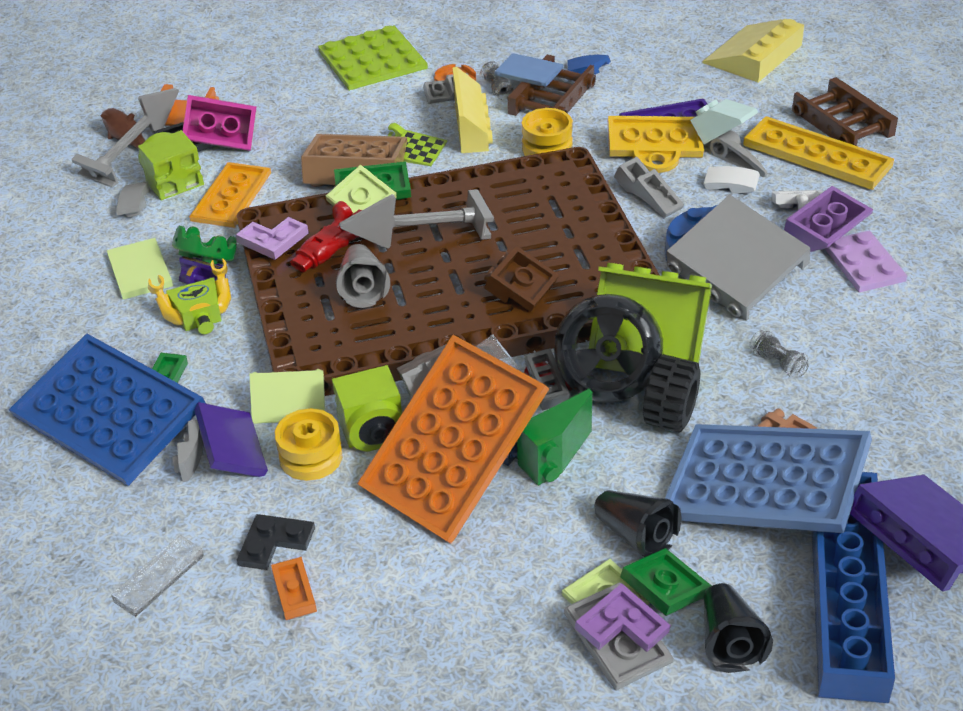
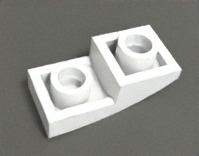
M709 167L703 184L709 190L730 188L731 193L734 194L754 192L760 174L758 171L742 167Z

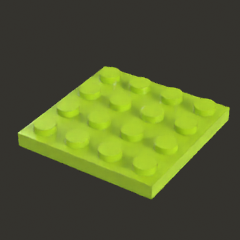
M395 25L385 26L375 31H366L364 34L347 36L338 41H328L318 46L320 54L349 91L428 69V63Z

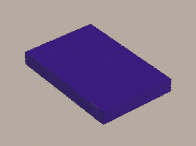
M198 402L194 410L210 468L256 477L265 476L268 468L250 412Z

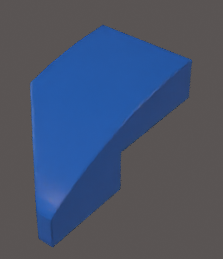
M599 54L572 58L568 60V71L582 74L589 65H594V74L596 75L600 73L599 68L609 64L611 60L609 55Z

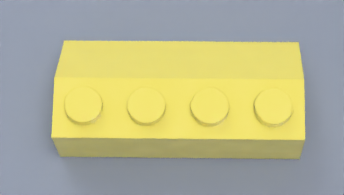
M453 67L454 100L461 153L489 151L488 144H493L486 93H481V86L478 82L458 67Z

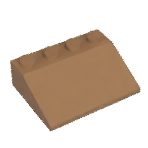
M316 134L301 156L303 183L314 187L323 186L324 184L336 187L334 169L403 162L407 137Z

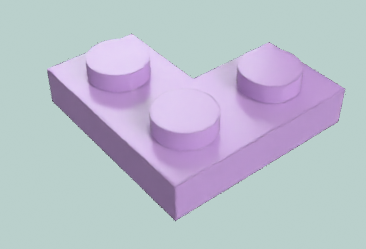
M287 217L272 230L251 222L236 234L237 243L276 260L308 234V226L290 217Z

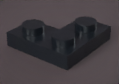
M256 514L238 555L237 565L268 570L277 547L307 551L315 530V523L312 521Z

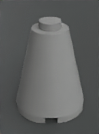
M361 244L352 245L347 249L337 275V291L351 306L359 308L371 307L376 304V301L387 295L390 289L389 273L366 246Z

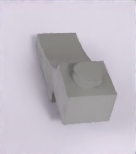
M638 157L619 165L614 178L627 194L633 193L663 218L683 208V202L655 169L649 171Z

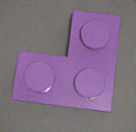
M622 583L575 623V629L598 650L623 631L643 650L648 652L669 633L671 627L669 623Z

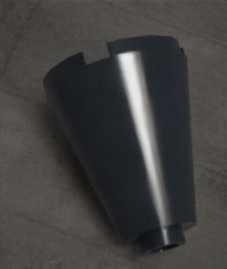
M606 490L595 500L596 517L643 557H647L665 548L669 550L673 545L667 543L673 534L676 536L679 534L682 521L681 509L670 499Z
M726 583L715 584L705 592V652L714 667L722 672L734 673L750 671L744 665H751L757 661L761 665L766 661L773 647L771 632L739 593Z

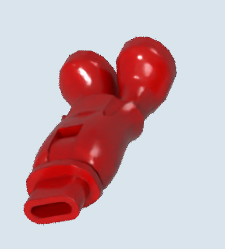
M338 201L332 208L334 221L331 225L324 226L321 231L302 244L300 249L296 251V256L290 261L291 265L301 272H306L309 268L315 269L318 265L331 258L339 249L348 246L349 242L360 237L341 229L339 223L362 210L358 209L353 213L347 203Z

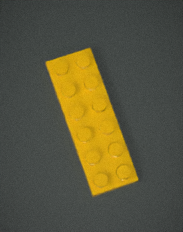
M767 116L744 137L743 146L871 190L889 172L894 163V158Z

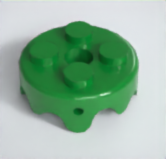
M178 225L173 237L172 246L179 250L178 255L189 258H201L203 256L202 261L211 263L213 260L214 264H223L222 259L225 261L234 260L237 239L234 236H230L226 241L225 237L219 235L213 236L208 242H202L200 231L197 227L191 226L186 231L184 226Z

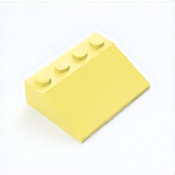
M780 19L746 25L704 59L702 63L759 83L802 46L804 24L798 23L793 19Z

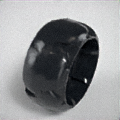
M596 295L577 303L563 317L555 335L554 357L562 378L570 388L578 393L590 389L592 391V400L597 402H619L643 391L647 387L655 363L664 354L662 332L652 313L642 304L623 295ZM597 317L603 337L598 340L596 349L576 351L578 348L576 340L580 330L589 320ZM623 319L629 320L638 330L643 344L641 353L627 350L626 340L617 334ZM608 341L609 343H616L617 351L608 352L610 346L607 345ZM600 359L605 361L617 359L629 376L616 382H603L588 374L596 367Z

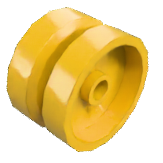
M555 108L535 109L527 113L522 119V151L524 155L528 156L573 147V120L571 116L565 111Z
M301 409L286 415L279 421L275 429V441L280 466L285 474L294 479L310 481L328 476L339 467L343 458L338 422L332 414L320 409Z

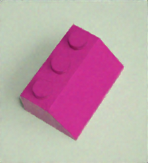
M188 95L183 132L193 142L251 151L257 106Z

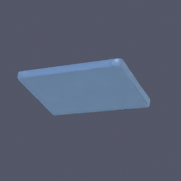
M512 53L495 71V76L547 87L563 69V64Z

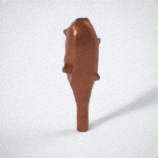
M108 108L100 115L108 131V139L116 138L120 140L137 123L134 121L135 115L133 113L127 115L115 108ZM142 133L129 145L138 148V145L143 144L145 139Z

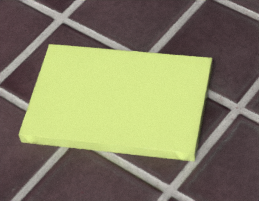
M323 370L249 373L253 423H276L281 421L286 415L301 409L313 408L325 411Z

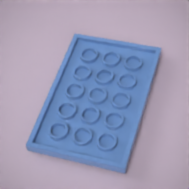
M696 424L665 498L670 499L679 506L682 521L844 533L854 501V493L858 488L872 442L870 431Z

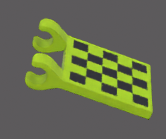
M391 123L388 126V130L395 132L394 136L407 137L403 162L406 161L407 163L431 167L447 143L445 139L405 130L397 123ZM389 132L388 136H392L394 132Z

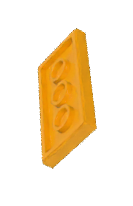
M227 162L189 216L190 221L235 228L238 224L237 213L250 206L270 176L271 168Z

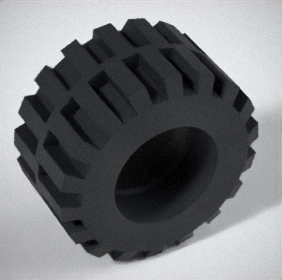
M665 354L660 356L651 371L645 391L643 417L646 424L678 433L683 431L692 416L698 396L701 377L699 363Z

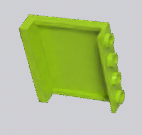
M607 263V268L599 267L598 271L601 274L597 295H623L642 304L652 313L659 324L663 336V353L699 363L712 284L706 283V277L690 275L689 280L678 278L679 273L662 271L661 276L650 274L651 269L634 267V272L623 270L624 265ZM597 317L593 319L588 349H596L598 340L603 337ZM623 319L617 334L626 340L627 350L641 353L643 344L638 330L629 320ZM608 341L607 345L610 346L608 352L617 351L616 343H609ZM600 359L595 367L625 372L617 359L612 361Z

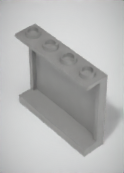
M730 194L667 250V263L672 272L679 273V275L689 280L690 275L706 277V283L712 284L710 299L726 307L734 317L740 316L746 321L749 319V310L796 266L803 270L810 262L809 246Z

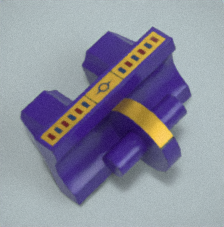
M184 256L179 258L181 264L180 282L188 285L213 277L217 280V276L212 272L211 263L204 262L199 258L194 259ZM214 264L216 269H221L224 266L220 264Z

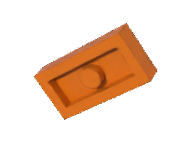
M302 556L272 564L271 568L285 620L317 612Z

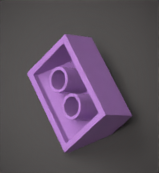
M831 186L788 217L784 230L809 246L810 252L828 248L871 215L873 209Z

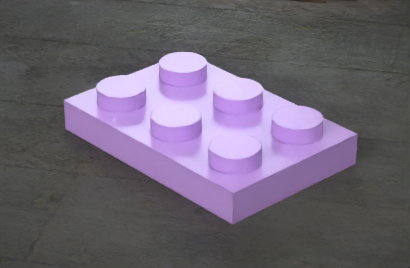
M870 230L843 236L828 248H825L858 292L898 284L907 280V274Z

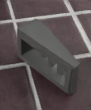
M551 348L524 355L530 377L545 385L555 383V385L548 387L549 390L540 403L542 411L550 409L570 398V393L557 368ZM545 361L548 362L547 365L535 367L534 365ZM551 372L550 375L539 377L541 374Z

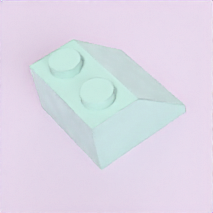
M716 99L697 110L696 114L698 116L690 121L703 144H706L757 114L758 111L754 107L725 99L718 103Z

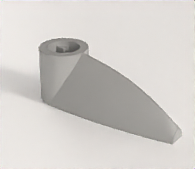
M729 130L711 141L710 149L715 157L738 167L758 171L761 177H765L768 174L760 161L740 145V137L736 132Z

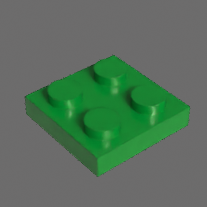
M666 548L624 566L620 578L665 616L704 598L705 592L712 586Z

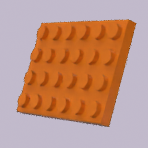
M452 335L357 484L451 544L537 410L549 388L536 379Z

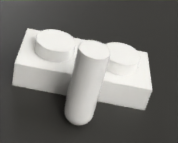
M772 191V202L779 204V208H793L794 204H798L799 210L823 193V191Z

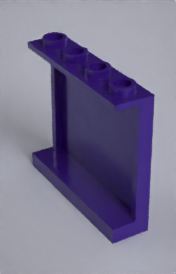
M925 474L860 484L854 493L850 515L942 592L950 590L959 574L963 573V504Z

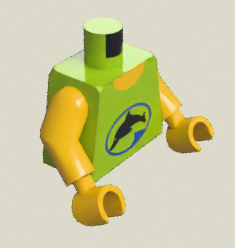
M222 259L224 266L221 269H216L214 261L212 260L211 269L213 274L217 276V280L213 277L166 290V294L163 292L164 278L161 275H158L159 286L152 285L149 278L148 290L152 294L157 295L155 300L163 318L177 326L182 325L185 331L198 328L201 334L211 333L214 329L213 324L222 321L221 314L226 312L231 301L228 278H225L228 270L226 261Z

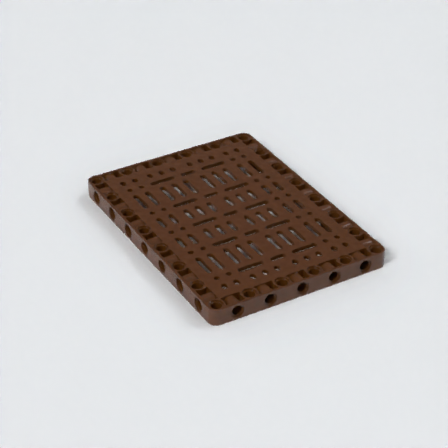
M571 147L409 177L411 198H403L395 202L394 215L456 211L466 208L468 190L478 189L494 217L493 222L496 226V231L490 230L486 222V226L491 233V239H481L472 222L435 223L442 241L434 239L429 224L393 227L391 246L386 248V252H380L376 243L358 237L351 241L348 246L339 249L331 258L318 265L315 269L309 268L306 272H301L291 266L290 263L296 256V251L300 249L307 239L321 231L324 226L331 225L334 221L332 215L333 205L326 200L328 193L248 207L237 213L239 232L251 222L272 230L287 217L308 226V234L276 260L244 245L243 250L272 371L323 370L325 396L335 394L332 383L333 378L388 365L394 381H401L402 379L397 370L398 367L412 361L420 354L431 352L447 344L452 335L459 337L499 360L534 353V351L554 349L556 331L566 313L577 303L597 295L601 274L598 271L599 267L607 268V263L624 265L623 270L634 272V267L651 269L650 274L659 275L593 157L583 147ZM548 200L555 201L562 218L556 217ZM563 229H569L573 238H567ZM496 242H502L506 251H500ZM361 244L366 246L383 265L390 263L393 267L394 273L389 274L390 289L387 295L376 301V304L373 305L378 307L363 309L351 306L337 291L336 279L339 272L338 268L342 264L343 255L352 245ZM515 246H518L552 270L568 268L555 271L560 276L551 288L570 284L575 285L549 290L530 312L511 298L506 303L502 300H496L499 298L484 289L485 285L483 284L487 283L484 280L487 272L484 271H489L492 266L497 268L499 266L497 263L504 252L510 253ZM575 249L581 251L589 269L582 268L574 252ZM441 253H447L450 262H444ZM450 274L457 275L463 294L456 293L449 276ZM316 277L323 278V287L316 286ZM393 285L400 287L406 303L405 306L398 305L392 289ZM576 296H582V297H578V298H573V299H568V300H563V301H558V302H553V303H547V302H552V301H557V300L572 298V297H576ZM322 299L329 300L334 315L333 320L329 321L326 319L321 303ZM441 310H447V311H442V312H437V313H432V314H426V313H431V312H436V311H441ZM508 310H510L509 312H504V313H499V314H494V315H488V314H493V313H498V312H503V311H508ZM593 319L589 320L580 330L576 340L577 344L586 342L585 340L587 342L590 341ZM448 322H453V323H450V324H445V325L430 327V326H434V325H439V324H444V323H448ZM382 323V324H378V325H373V326H368V327L353 329V328H357V327H362V326H367V325ZM389 334H394V335H391V336H386V337H381V338H376V339H371V340L356 342V341H360V340H365V339H370V338L385 336V335H389Z

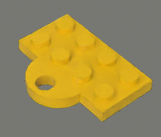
M608 116L609 156L638 157L649 171L653 169L658 173L670 171L678 165L680 157L703 158L704 147L702 140L690 121L694 117ZM652 161H661L663 164L657 165Z

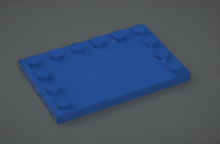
M86 333L9 411L20 421L129 486L188 424V421L196 415L194 409L197 403L206 402L197 393Z

